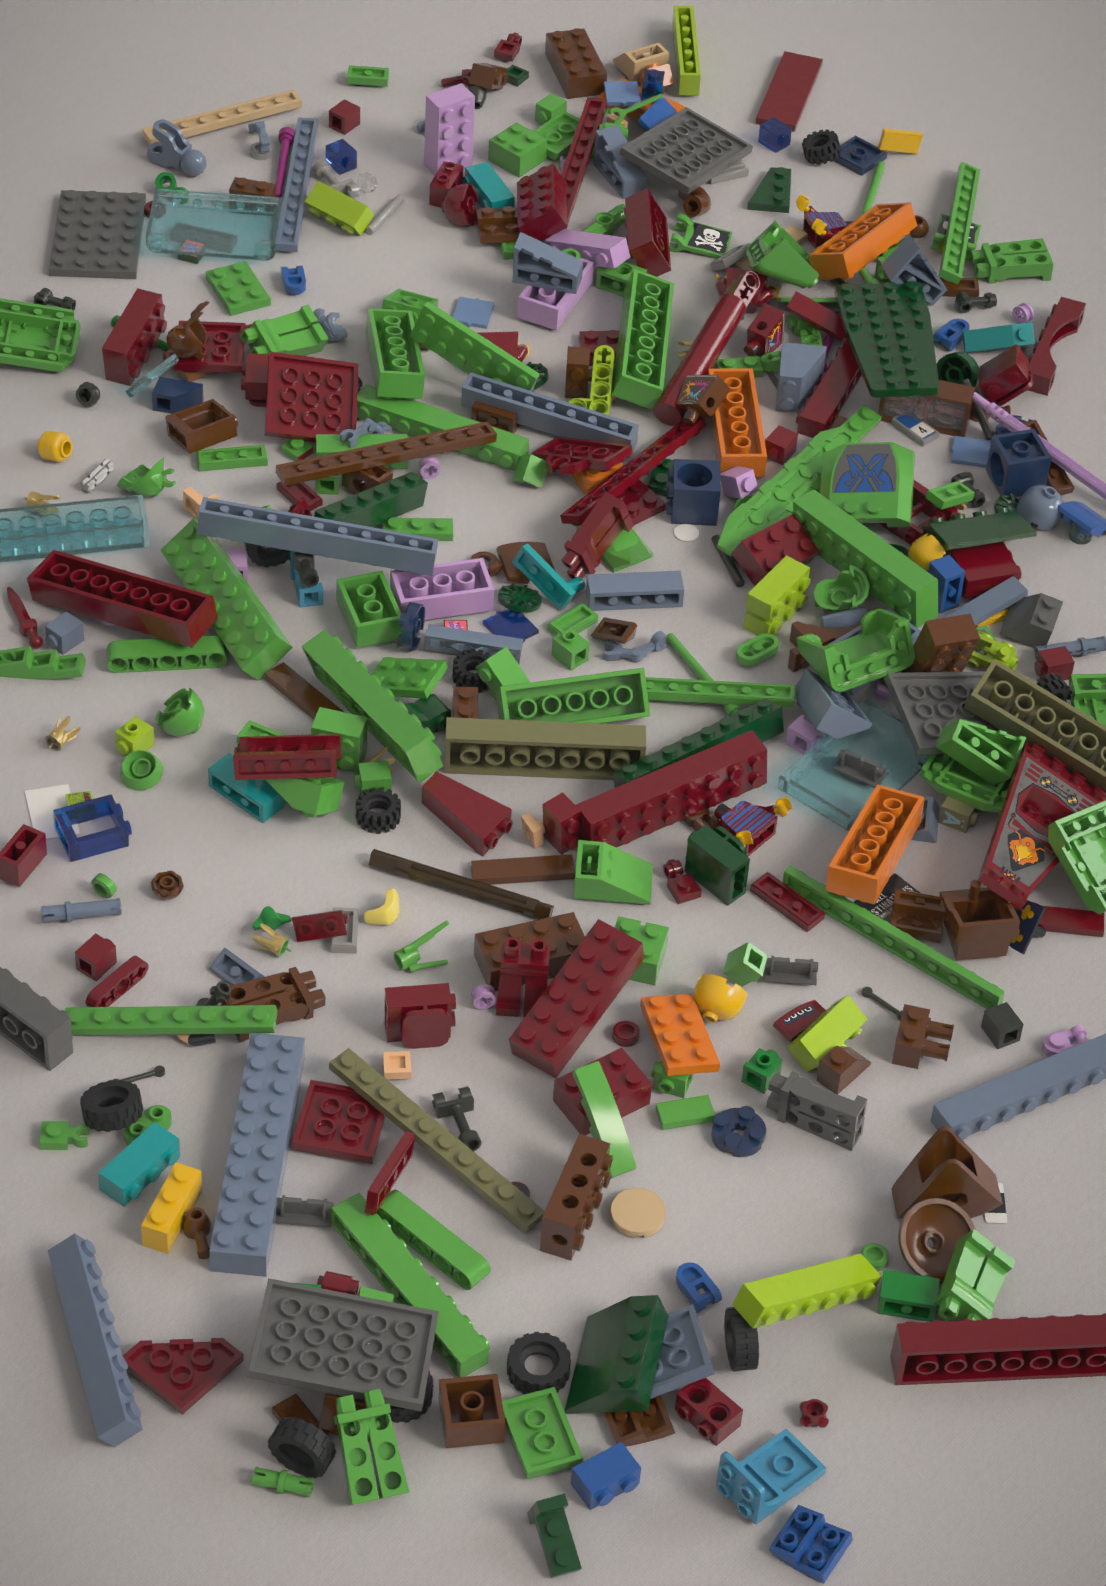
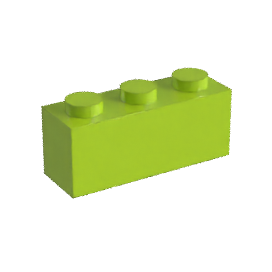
M317 181L304 201L310 208L309 212L318 218L320 216L325 217L328 223L333 226L337 224L342 226L341 228L351 235L354 232L361 236L374 217L373 212L367 205L320 181Z
M846 995L834 1002L787 1048L806 1072L815 1067L818 1069L820 1060L836 1045L846 1047L845 1041L848 1038L851 1040L863 1031L860 1026L868 1019L850 996Z

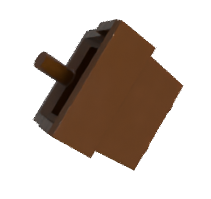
M978 880L971 881L970 889L942 891L939 893L945 908L944 924L956 961L1006 956L1011 938H1017L1020 920L1012 904H1009L1007 900L988 887L980 888L981 883Z

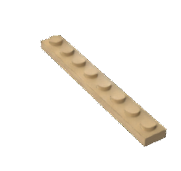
M292 89L170 122L180 128L186 138L234 126L239 123L253 121L258 118L272 116L277 113L291 111L302 107V100ZM153 126L142 129V135L149 145L159 142L152 135Z

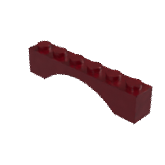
M1061 297L1058 304L1053 305L1052 317H1047L1045 329L1042 328L1039 336L1040 342L1036 341L1033 354H1030L1028 358L1029 371L1033 374V385L1028 391L1048 396L1054 383L1057 368L1050 350L1061 339L1077 333L1083 321L1086 303Z

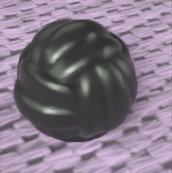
M84 382L76 390V399L83 406L92 407L100 399V390L93 383Z

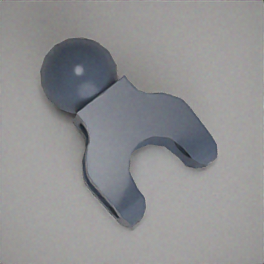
M164 119L156 121L153 124L152 135L159 142H155L148 147L147 157L160 167L172 166L177 170L181 167L190 176L202 174L207 165L206 158L202 152L194 149L191 150L192 145L186 141L182 131L176 125Z

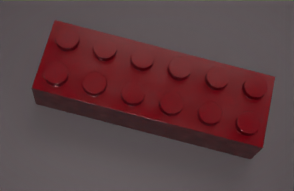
M598 919L510 1036L509 1043L512 1054L548 1075L557 1078L644 960L643 943Z

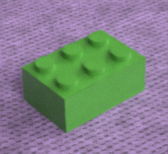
M383 571L336 579V601L357 648L399 639L400 634H402V627H399L401 611Z

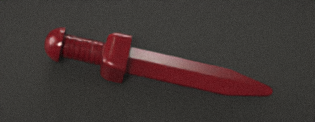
M7 587L8 601L19 621L21 635L28 636L31 648H40L43 645V639L37 634L36 620L30 618L17 593L11 587Z

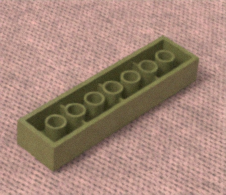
M994 659L970 695L964 708L996 728L1007 732L1009 735L1026 737L1024 745L1027 741L1031 744L1033 742L1039 744L1046 750L1045 754L1051 758L1054 756L1058 757L1066 763L1065 767L1072 772L1076 770L1082 773L1087 778L1086 782L1092 786L1097 784L1106 790V726Z
M447 717L444 773L614 780V772L645 756L646 725Z

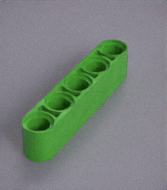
M202 636L192 648L156 638L112 641L107 645L106 649L107 666L114 673L219 668L227 662L226 646L219 636Z
M396 1189L389 1192L377 1214L381 1219L388 1221L392 1232L396 1236L402 1238L406 1244L465 1290H471L490 1274V1265L482 1255L403 1193Z

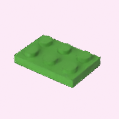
M563 110L533 131L548 139V157L558 160L569 152L580 120L579 118Z
M246 261L205 271L207 281L230 316L271 306V298Z
M383 657L372 674L378 677L383 688L388 687L394 697L427 699L448 669L445 660Z
M555 1387L502 1400L505 1425L527 1480L572 1468L583 1462L582 1453Z

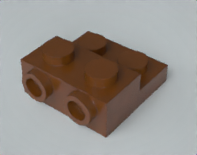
M506 206L502 209L484 207L476 210V228L480 243L516 242L521 232L518 228L517 208Z

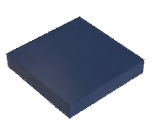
M855 135L840 146L841 153L838 154L837 158H833V161L863 176L877 166L878 162L887 159L888 152L879 150L875 145Z

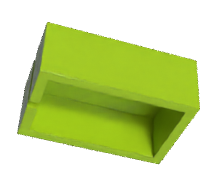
M786 555L747 594V611L745 612L743 628L757 636L765 633L777 634L786 621H790L799 608H803L808 601L807 588L811 581L809 578L810 567Z

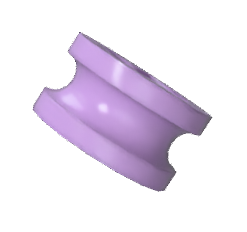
M1025 302L1014 307L1012 311L1015 321L1019 324L1027 323L1034 317L1032 307Z
M425 456L419 461L420 474L424 478L430 479L439 475L440 466L436 457Z
M483 984L476 986L471 992L473 1005L477 1009H489L496 1004L495 989L491 985Z

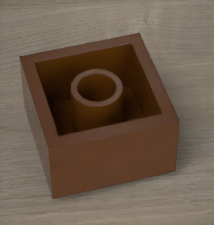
M498 1374L439 1379L438 1400L446 1448L504 1443L505 1417Z

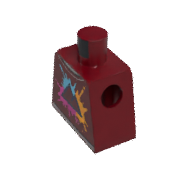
M768 304L762 308L747 329V345L743 349L747 356L753 357L757 355L761 357L764 354L775 351L784 342L785 312Z

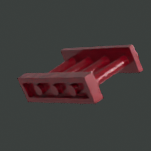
M914 480L911 518L923 512L930 517L929 519L943 517V521H950L952 515H957L958 509L954 506L942 510L935 507L926 498L929 489ZM928 519L918 527L911 523V527H888L887 523L879 524L904 540L907 544L912 545L915 540L924 535L922 525L930 523Z
M341 734L240 737L241 752L233 754L235 780L337 777L336 759H342Z

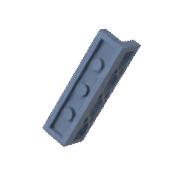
M428 624V629H426L424 650L456 655L460 653L462 655L465 650L470 653V649H475L476 653L479 650H483V654L488 652L491 657L507 646L517 663L520 664L523 639Z

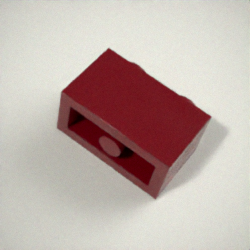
M562 792L542 804L543 826L545 828L543 837L561 855L578 847V840H582L581 810Z
M25 824L20 827L0 851L1 880L18 887L24 883L47 855L46 833Z

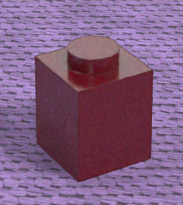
M345 99L329 110V128L343 135H346L360 125V107Z
M778 425L765 439L767 459L784 465L796 452L798 433Z
M1066 646L1039 651L1034 667L1036 674L1040 675L1041 679H1044L1046 674L1050 676L1051 673H1054L1055 675L1058 674L1063 680H1069L1070 675L1073 673L1075 662Z
M95 933L75 951L76 970L94 981L99 980L117 963L116 945L111 940L104 939Z

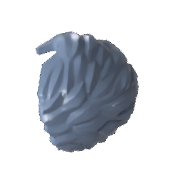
M318 308L313 312L318 320L317 323H320L329 338L328 341L336 342L348 336L346 329L342 325L335 323L336 319L340 317L339 313L330 312L325 317L324 309Z

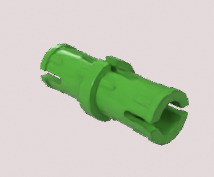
M255 1467V1474H253L251 1482L252 1486L256 1485L275 1489L279 1494L289 1492L311 1497L312 1491L310 1490H313L314 1478L289 1474L288 1470L283 1469L281 1472Z

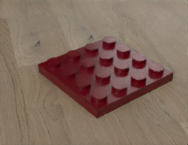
M269 352L264 436L316 442V434H340L347 429L355 430L357 423L359 363Z

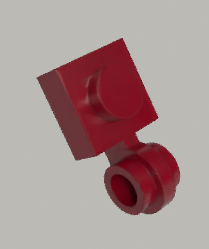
M513 32V34L510 33L508 35L507 41L501 39L494 50V58L513 62L520 51L522 36H519V33Z
M671 859L663 865L664 874L669 879L667 881V888L678 904L701 897L702 890L692 874L682 875L684 870L679 860Z

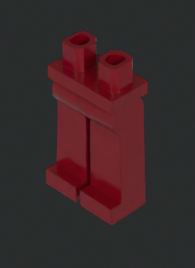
M605 492L573 535L572 541L568 540L564 544L567 553L561 561L565 567L569 568L567 574L570 578H583L585 574H595V568L599 566L601 556L622 530L629 532L634 527L624 501Z
M508 937L505 943L502 942L495 1016L520 1017L522 976H526L523 1017L528 1014L548 987L550 945H546L544 939H534L531 944H521V940L518 938Z

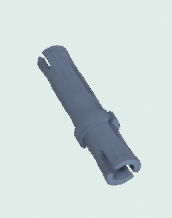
M1105 636L1090 639L1081 637L1071 642L1035 646V658H1038V653L1041 650L1066 646L1071 656H1087V653L1106 651Z
M120 898L72 904L70 901H66L63 905L41 906L43 923L59 920L72 922V919L122 914Z

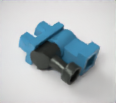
M290 551L291 580H294L300 608L323 605L322 583H318L319 576L315 570L314 555Z

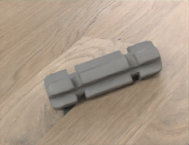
M104 459L100 465L80 482L81 490H85L87 493L91 492L95 486L114 470V462Z

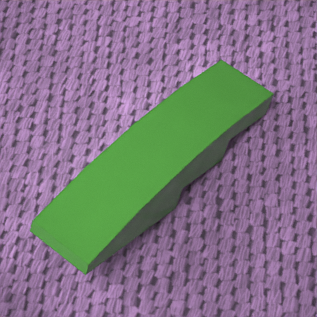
M31 646L0 650V676L21 679L82 677L86 659L83 653L59 656L57 649L34 653Z
M599 1061L574 1069L572 1074L583 1097L581 1103L591 1124L589 1128L590 1133L595 1139L611 1143L609 1154L613 1155L612 1165L609 1170L612 1173L611 1178L635 1170L637 1167L623 1121Z

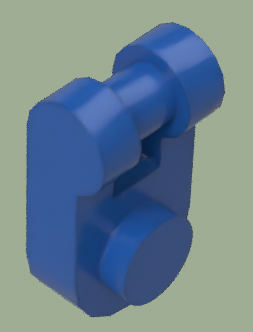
M303 265L290 269L288 267H281V278L286 292L292 295L303 293L306 290Z
M952 319L935 332L933 340L937 344H944L946 349L952 351L963 340L962 331L969 330L970 325L963 319Z
M687 1262L678 1267L676 1283L689 1300L690 1305L693 1304L696 1312L704 1310L709 1303L716 1304L722 1301L720 1290L701 1266L696 1263ZM703 1288L706 1293L700 1295L698 1290Z

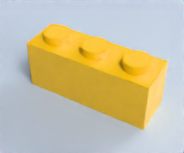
M177 1162L174 1164L141 1224L142 1246L167 1254L170 1252L183 1227L188 1211L194 1207L202 1192L201 1170Z

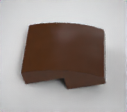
M514 542L498 546L496 550L507 581L529 584L530 580L512 563L521 547L529 544L554 569L546 544L542 542Z
M896 889L891 925L910 934L913 938L940 943L945 908L941 897Z
M661 1395L650 1399L648 1411L604 1412L616 1444L622 1442L625 1447L658 1440L675 1434Z

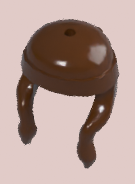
M210 302L200 303L191 312V318L185 322L184 327L176 325L168 332L166 341L170 350L176 356L184 359L195 356L201 360L206 355L203 347L207 342V333L199 317L203 314L200 311Z

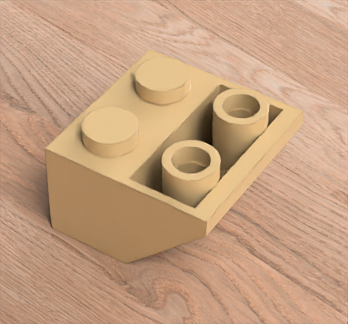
M655 43L625 52L614 58L613 63L631 81L640 82V73L646 70V66L657 63L658 66L669 64V52L660 43Z

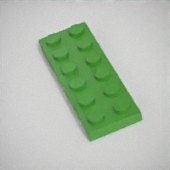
M429 301L424 304L411 332V338L468 375L472 372L529 391L533 390L540 376L538 372Z

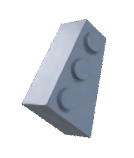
M615 125L596 131L594 166L622 199H625L645 189L647 176L641 167L619 155L621 147L628 142L620 127Z
M520 232L514 246L512 282L576 294L582 280L583 261Z
M910 234L881 265L890 281L897 285L908 281L921 282L925 299L932 305L948 290Z

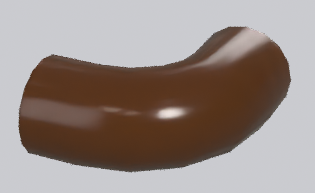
M698 187L688 195L678 191V197L684 200V210L687 215L691 217L701 216L710 210V196L702 187Z

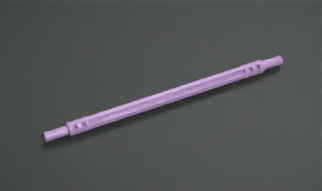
M974 392L972 401L986 410L987 415L1009 431L1017 432L1030 429L997 404H991ZM1038 435L1050 454L1052 462L1106 500V483Z

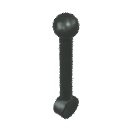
M864 987L862 989L863 997L872 998L896 1014L897 1018L901 1020L902 1010H897L872 993V988Z
M159 1065L153 1071L121 1080L134 1082L151 1076L162 1077L165 1075V1068Z

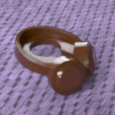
M478 552L472 555L471 559L482 557L490 559L489 568H487L489 576L493 577L501 572L503 566L493 553Z

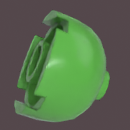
M183 688L165 701V710L163 713L159 710L155 717L156 724L163 731L170 735L181 737L190 733L194 734L201 728L205 709L202 700L191 688H189V691Z

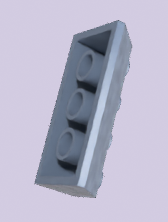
M808 669L805 670L796 685V704L803 709L802 713L809 717V723L816 727L814 730L823 737L830 735L838 739L870 729L872 723L847 690L843 692L835 691L828 687L818 674Z

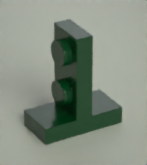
M565 1494L536 1501L527 1512L530 1525L534 1523L536 1525L551 1579L582 1569L565 1513V1509L568 1506Z

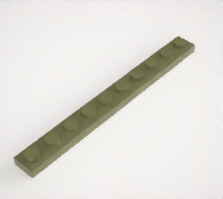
M350 1048L329 1062V1069L402 1131L414 1133L415 1141L525 1234L542 1221L545 1211Z

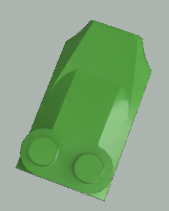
M633 529L629 532L622 530L601 556V559L614 573L652 558L653 552Z

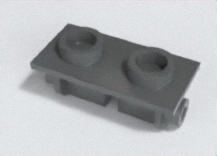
M841 749L837 756L839 761L833 767V770L873 788L877 784L880 785L888 775L883 764H878L867 758L861 761V756L851 752L849 749Z
M771 955V958L766 960L764 981L816 986L818 962H813V959H795V962H790V958L774 957Z
M282 1195V1198H277L275 1223L331 1227V1207L334 1206V1203L327 1202L325 1198L324 1200L307 1199V1201H302V1198Z

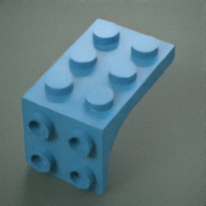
M785 1429L740 1462L729 1452L725 1451L720 1455L716 1486L724 1497L729 1498L737 1506L742 1516L749 1518L757 1525L825 1475L826 1467L788 1429Z

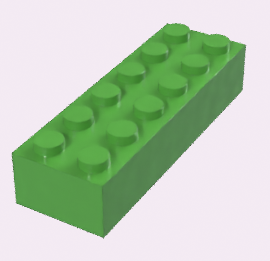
M368 308L365 332L378 397L385 399L393 397L407 400L422 399L425 371L419 343L410 337L415 326L412 311Z
M644 668L495 687L498 714L501 720L605 723L650 716Z

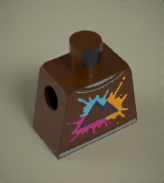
M719 375L686 376L677 400V406L685 413L682 418L685 424L693 426L697 418H710L713 416L730 390V387Z

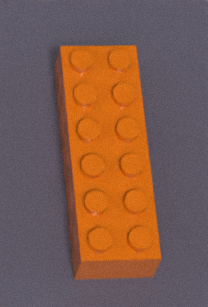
M911 202L876 204L808 255L810 264L819 273L818 279H824V281L841 278V280L851 279L856 272L865 268V265L875 261L876 257L880 254L887 252L890 246L897 244L899 239L909 235L910 231L917 226Z
M753 368L708 369V375H719L730 387L728 394L713 416H711L716 458L720 462V474L735 466L753 469L755 477H765L767 453Z
M877 784L828 866L826 891L839 896L860 900L864 903L875 904L922 822L925 797Z

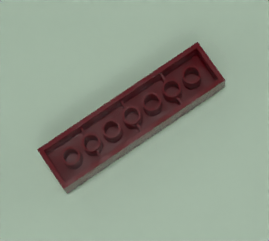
M53 550L27 577L33 601L191 648L218 619L212 595L57 550Z
M751 730L578 803L576 806L581 810L582 840L605 842L617 848L661 828L673 825L675 822L689 816H694L710 807H715L731 798L738 797L752 789L759 788L767 783V748Z
M1106 1313L1102 1315L1077 1314L1061 1317L1050 1315L1038 1318L1019 1317L1014 1319L991 1318L989 1320L964 1319L961 1321L945 1322L936 1320L922 1323H898L890 1355L895 1385L1106 1376Z

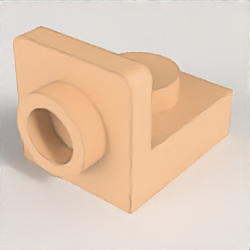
M189 487L183 490V508L198 520L203 496ZM216 494L207 497L219 500V497Z

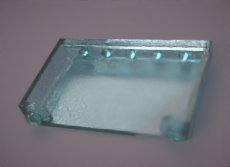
M155 189L146 230V246L155 253L271 260L276 252L283 210V198Z
M865 699L859 707L872 723L870 729L838 739L830 735L823 737L782 773L778 781V789L847 831H850L874 788L833 770V767L839 761L837 756L841 749H849L851 752L860 755L861 761L867 758L878 764H883L888 775L880 785L896 790H901L921 771V768L931 755H916L901 718L869 699Z

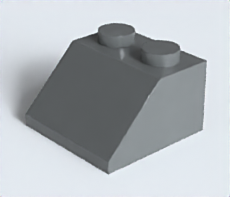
M1043 593L1022 598L1010 605L1000 634L1034 648L1035 646L1047 645L1063 601Z

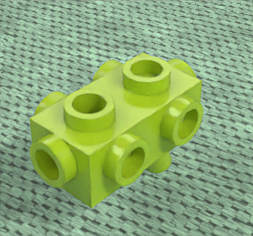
M980 632V640L967 664L974 668H978L979 665L988 668L992 661L996 659L1015 671L1019 659L1016 658L1017 652L1014 646L1006 641L998 642L989 634ZM982 650L984 654L982 655L980 653H977L976 651Z

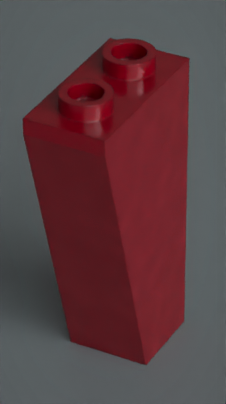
M437 771L422 786V804L481 856H484L490 849H494L502 835L507 834L512 828L511 808Z

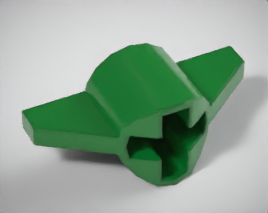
M266 906L252 927L254 930L262 929L260 925L263 923L276 930L281 924L291 922L292 918L289 915L276 913L272 907Z

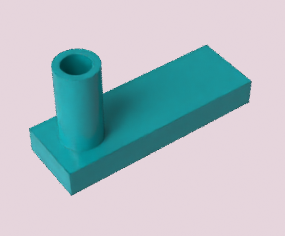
M529 544L522 546L512 561L560 611L567 607L576 593L585 588V582L581 577H576L566 582Z

